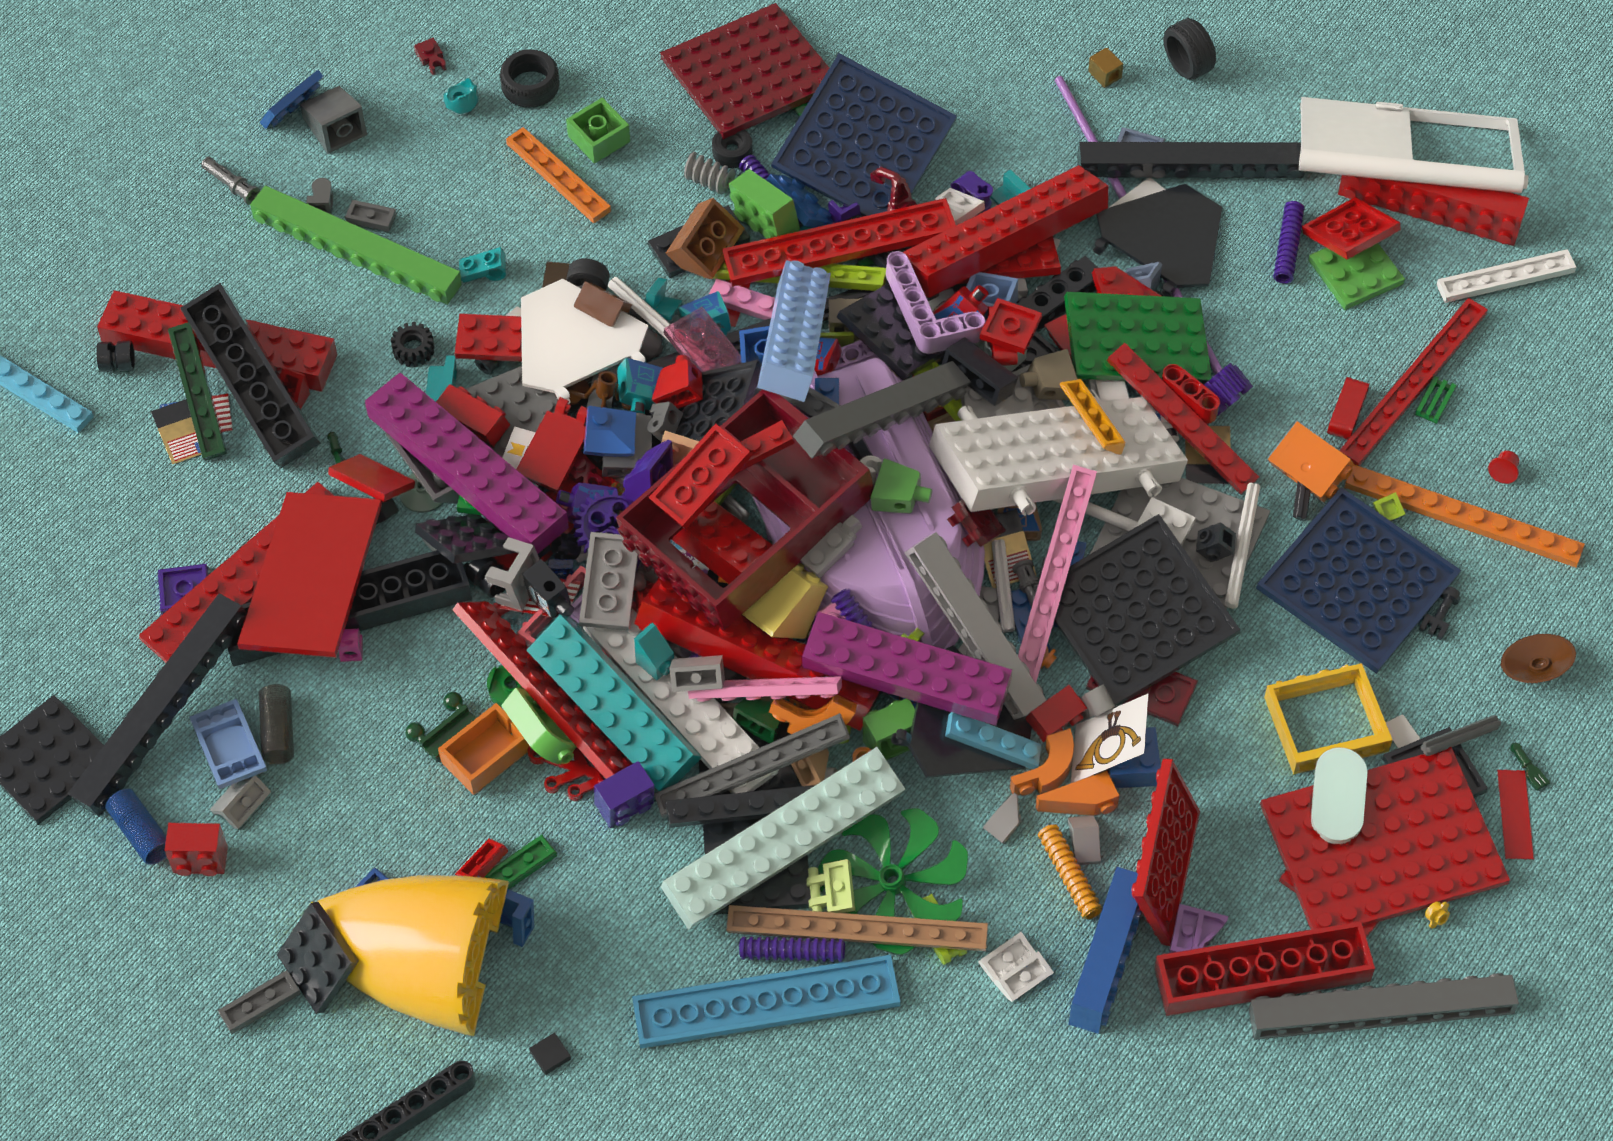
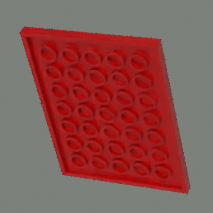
M1451 746L1430 756L1422 754L1367 770L1363 825L1357 836L1343 844L1325 841L1312 827L1311 809L1314 785L1266 798L1260 802L1261 809L1310 929L1359 921L1364 926L1428 908L1434 902L1442 904L1443 902L1453 901L1505 886L1510 882Z

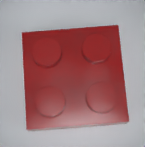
M997 298L982 328L980 339L1025 354L1039 325L1042 313Z

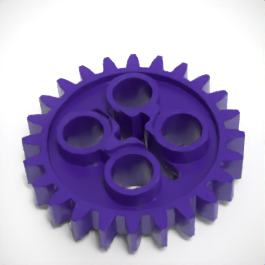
M605 489L602 497L598 492H595L594 500L587 497L586 505L581 503L579 508L581 512H576L575 516L577 520L574 522V528L577 530H575L574 536L581 537L578 540V546L586 545L584 553H588L591 532L620 535L616 529L617 527L619 528L616 520L618 515L613 511L620 510L623 512L634 502L626 499L625 491L620 496L617 489H615L613 495H609V492ZM598 519L602 524H595L592 520Z

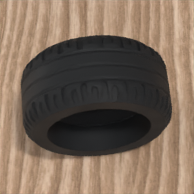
M1185 18L1166 29L1163 38L1164 48L1170 63L1182 77L1193 80L1214 68L1216 63L1214 44L1206 29L1198 21L1192 18Z
M534 49L521 50L506 58L501 66L500 80L503 94L515 105L525 108L538 107L551 101L558 92V67L554 59L545 52ZM525 72H538L546 76L544 80L534 85H521L513 81L518 75Z

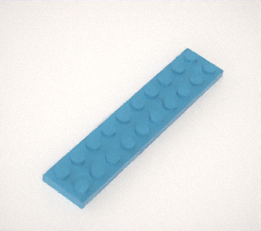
M891 955L632 996L640 1049L899 1007L901 1003Z

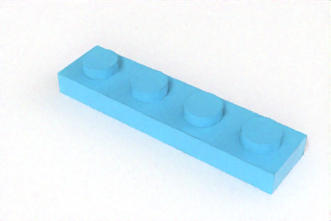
M952 712L948 715L945 737L1030 769H1036L1039 766L1042 744L976 719Z

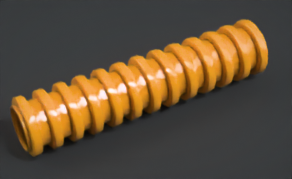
M1048 825L1040 830L1038 838L1042 840L1041 843L1045 846V851L1049 853L1048 856L1052 860V864L1056 866V871L1060 873V878L1064 879L1063 884L1067 886V891L1070 893L1071 898L1075 899L1074 904L1078 906V911L1082 913V918L1092 919L1098 916L1103 906L1099 904V899L1095 897L1096 894L1092 890V886L1088 884V879L1084 877L1085 874L1081 871V866L1077 864V859L1073 857V852L1069 851L1070 847L1066 844V839L1062 838L1063 834L1059 831L1058 825Z

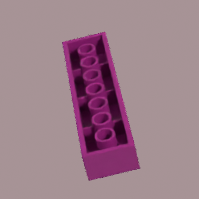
M821 612L817 613L802 655L803 668L833 677H841V679L995 726H997L1012 679V669Z

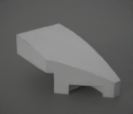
M1015 793L998 808L983 826L986 831L1003 844L1006 843L1021 823L1018 805L1019 797Z

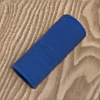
M123 789L113 794L107 801L105 809L142 858L143 862L147 865H152L167 857L164 851L166 835L132 789Z

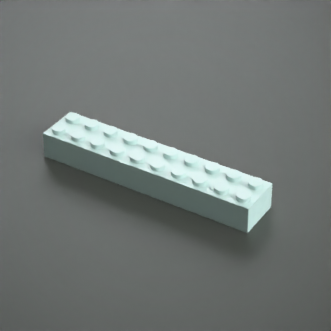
M878 747L670 876L663 881L660 887L688 930H690L899 797L905 788Z

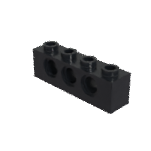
M1084 256L1079 260L1073 261L1061 274L1054 275L1046 284L1039 285L1033 293L1027 297H1022L1017 302V305L1042 313L1041 320L1036 329L1037 332L1045 328V324L1066 313L1064 300L1066 292L1094 293L1096 291L1092 271L1098 267L1089 258Z

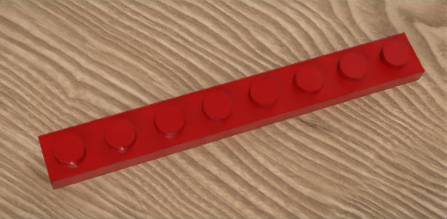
M1126 343L1108 357L1107 362L1240 495L1247 490L1249 483H1255L1258 480L1259 476Z

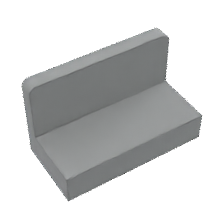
M255 775L232 784L211 807L210 811L213 814L222 815L234 829H239L271 791Z

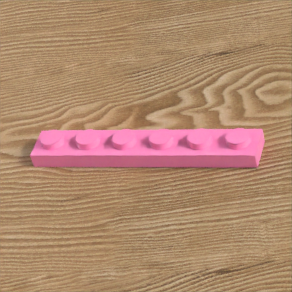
M841 677L725 680L722 689L688 691L689 699L697 698V701L700 702L709 701L712 698L730 701L736 699V697L756 700L760 699L761 696L782 699L790 695H795L796 698H808L811 695L829 698L839 693L842 687Z

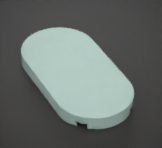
M1347 748L1327 750L1320 756L1315 767L1311 824L1322 839L1334 844L1349 842L1361 831L1364 821L1367 767L1360 755Z

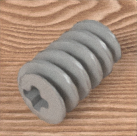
M692 152L685 165V178L693 180L696 184L700 183L701 186L708 187L712 191L716 190L718 194L725 193L729 189V183L735 178V169H731L727 173V165H724L720 170V162H716L712 166L711 158H708L704 163V155H700L696 159L697 153Z

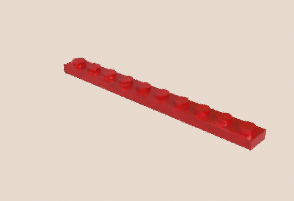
M1468 298L1339 451L1349 457L1354 465L1360 466L1487 315L1488 309Z

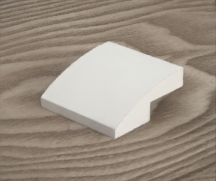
M1022 932L978 961L989 978L1011 1002L1054 973L1040 952H1035Z

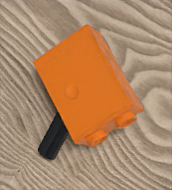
M1298 421L1268 458L1272 466L1297 483L1293 518L1299 520L1307 518L1310 493L1325 503L1328 498L1331 499L1337 493L1339 483L1351 475L1354 465L1349 457Z

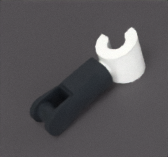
M864 438L857 443H848L847 445L854 457L870 469L873 486H875L876 473L880 471L882 460L873 456Z

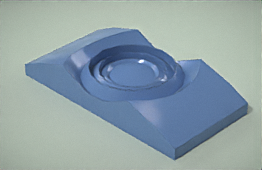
M237 699L189 717L219 789L267 771Z

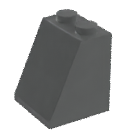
M340 86L329 89L300 104L303 120L327 154L367 135L362 106Z

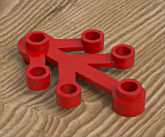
M530 746L528 747V758L533 764L540 765L545 762L569 770L557 776H549L544 780V787L548 793H556L561 785L583 776L593 778L580 785L572 784L568 787L569 799L579 801L584 793L594 790V785L605 779L596 768L588 766L583 753L578 748L573 751L574 761L571 760L566 764H555L543 757H534L538 753ZM551 782L556 783L554 787L548 786ZM573 790H578L579 794L573 795L571 794V792Z

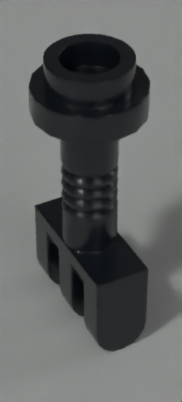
M1447 587V589L1443 590L1441 595L1443 601L1434 617L1426 614L1419 628L1420 631L1424 632L1429 624L1431 628L1428 634L1433 636L1436 629H1439L1440 632L1437 639H1443L1449 628V624L1444 622V619L1452 604L1457 605L1460 601V592L1453 587Z

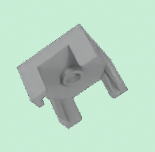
M508 537L503 547L519 554L509 571L490 567L485 577L488 583L506 589L507 594L500 593L495 595L496 603L523 611L530 598L522 573L538 562L539 557L534 545Z

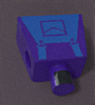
M578 483L572 488L571 493L559 490L556 503L567 507L568 521L574 524L577 520L575 518L576 512H581L579 510L581 503L586 505L587 497L594 500L595 492H598L602 497L605 489H607L609 495H613L614 490L617 488ZM598 519L592 520L595 524H602Z

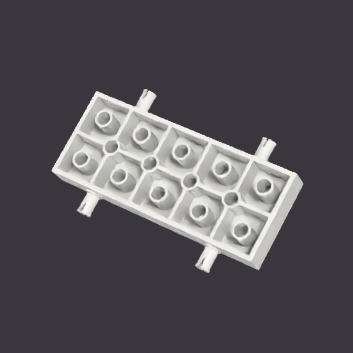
M1093 389L1090 391L1126 442L1121 455L1102 447L1074 406L977 418L971 406H964L958 411V416L962 421L936 424L929 443L930 449L970 512L1017 505L1024 516L1026 514L1030 515L1036 510L1035 502L1062 499L1064 497L1073 465L1097 471L1091 494L1144 487L1148 496L1152 497V494L1157 496L1162 491L1160 484L1180 481L1188 461L1143 397L1102 402Z

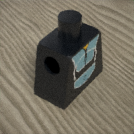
M542 559L522 573L529 598L550 618H555L559 614L569 617L574 612L566 586Z

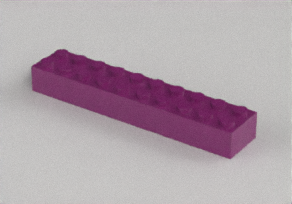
M401 372L365 400L367 415L373 422L508 537L534 545L538 554L569 528L567 512Z

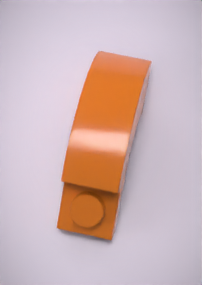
M836 694L825 706L815 710H807L784 699H774L769 712L772 713L775 719L781 722L788 721L787 732L793 734L839 713L842 715L846 725L854 716L857 704Z
M1071 729L1047 736L1045 748L1049 756L1048 759L1036 769L1011 776L1010 790L1012 794L1025 796L1037 789L1040 795L1057 789L1065 781L1071 769L1074 751Z

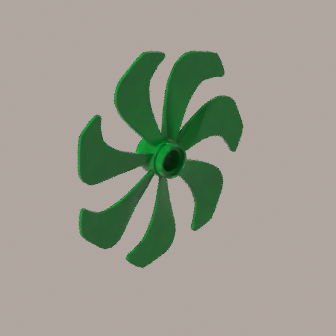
M919 808L905 809L900 812L909 823L911 832L907 848L898 866L891 864V839L888 823L884 817L877 814L867 816L841 834L842 836L857 835L865 838L874 848L882 863L883 868L880 872L863 859L842 849L832 850L827 853L818 866V873L824 874L823 864L848 859L851 863L852 876L880 882L853 890L855 911L846 912L847 914H857L864 905L885 891L886 895L876 912V916L895 917V895L902 893L915 918L957 921L961 917L963 900L961 898L945 905H938L924 900L905 887L906 881L955 885L961 882L967 873L968 851L958 841L953 840L950 852L942 862L931 868L904 875L903 870L937 839L939 834L937 823ZM892 876L898 877V879L893 883L887 882V880ZM825 885L820 887V892L825 889ZM872 943L879 950L897 955H903L916 947Z

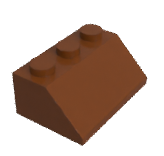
M711 198L697 204L666 254L681 269L707 279H713L724 262L722 249L734 246L745 228L720 203Z

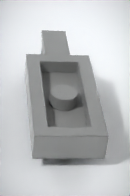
M851 515L843 524L841 522L838 523L800 560L801 563L814 575L821 578L854 545L853 541L857 537L855 534L862 528L860 521Z

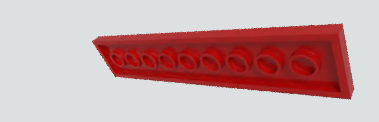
M943 198L723 248L722 252L731 285L734 287L781 276L786 260L799 261L804 266L811 268L826 266L918 245L956 226L947 199Z
M319 482L305 492L308 494L334 496ZM279 515L140 633L139 639L166 663L218 593L240 605L251 602Z
M487 601L459 602L453 608L455 614L606 779L633 764L526 651L529 648L526 645V641L511 629L508 621L497 614L495 607Z

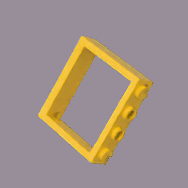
M1362 663L1352 666L1347 664L1339 669L1331 671L1326 669L1314 675H1300L1293 680L1277 681L1276 684L1267 685L1264 699L1293 775L1315 770L1320 756L1333 748L1350 749L1360 755L1361 758L1389 752L1392 737ZM1354 683L1374 735L1298 753L1278 701Z

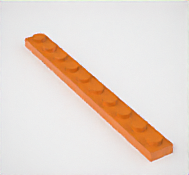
M1353 465V472L1346 480L1344 487L1346 489L1378 500L1396 492L1404 509L1575 568L1578 565L1585 545L1582 542L1357 465Z

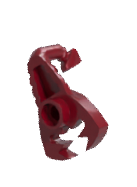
M884 167L877 168L870 173L871 181L884 184L886 182L885 178L892 182L891 199L888 203L887 211L917 205L916 201L912 199L908 183L900 174Z

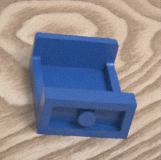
M507 889L500 923L513 928V943L521 947L524 946L535 927L534 900Z

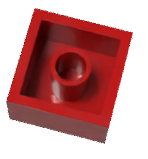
M168 823L164 851L173 873L181 876H188L190 874H203L205 876L225 874L228 845L220 824Z

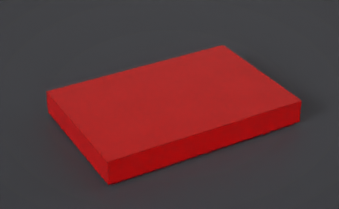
M362 454L330 466L328 475L376 499H381L382 502L415 487V480Z

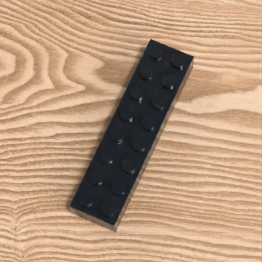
M221 283L180 308L271 459L280 469L321 444L236 303Z

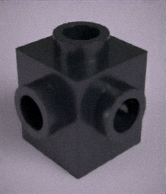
M1221 522L1198 530L1196 552L1210 562L1231 556L1235 553L1236 533Z

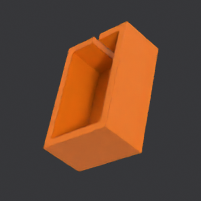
M495 703L440 746L438 750L441 763L475 795L528 752L530 745L507 713Z

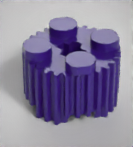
M1229 363L1204 384L1220 400L1217 416L1228 408L1225 404L1230 407L1241 397L1239 392L1244 395L1254 387L1237 365L1233 366L1232 363Z

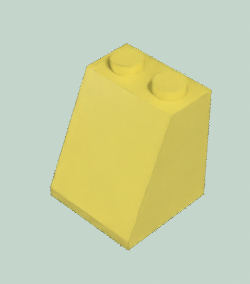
M799 563L742 615L771 637L805 639L828 586L820 581L821 578H818L812 572L806 571L804 565Z

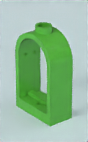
M515 688L501 706L524 739L544 759L555 764L570 762L574 757L573 751L577 748L576 745L525 689Z

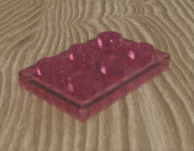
M703 306L664 328V335L678 353L688 356L690 361L701 372L741 363V355Z

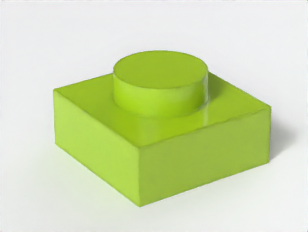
M1396 492L1372 502L1375 510L1390 521L1405 515Z

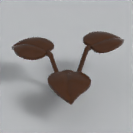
M603 371L599 374L598 381L594 380L591 388L585 380L567 387L566 389L570 395L569 405L578 404L581 398L588 399L595 389L597 396L602 399L601 407L605 408L606 401L614 394L616 400L620 401L617 376L610 371ZM622 403L625 409L631 411V405Z

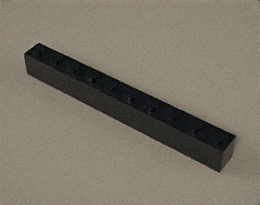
M1079 142L1077 151V165L1096 177L1304 178L1305 171H1299L1301 142Z
M218 593L68 792V795L78 805L98 817L106 810L105 806L109 798L124 788L128 778L134 770L139 768L143 758L149 750L154 748L158 738L171 725L173 718L186 705L188 698L201 685L203 678L216 665L218 658L231 645L233 638L239 630L243 628L247 612L242 605Z

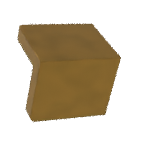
M1104 48L1089 57L1088 71L1106 88L1122 78L1123 63L1108 48Z

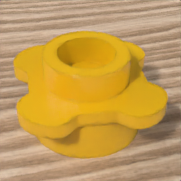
M1434 902L1427 908L1425 917L1430 921V928L1433 929L1437 925H1443L1448 920L1450 915L1448 911L1449 903L1443 902L1441 904L1440 902Z

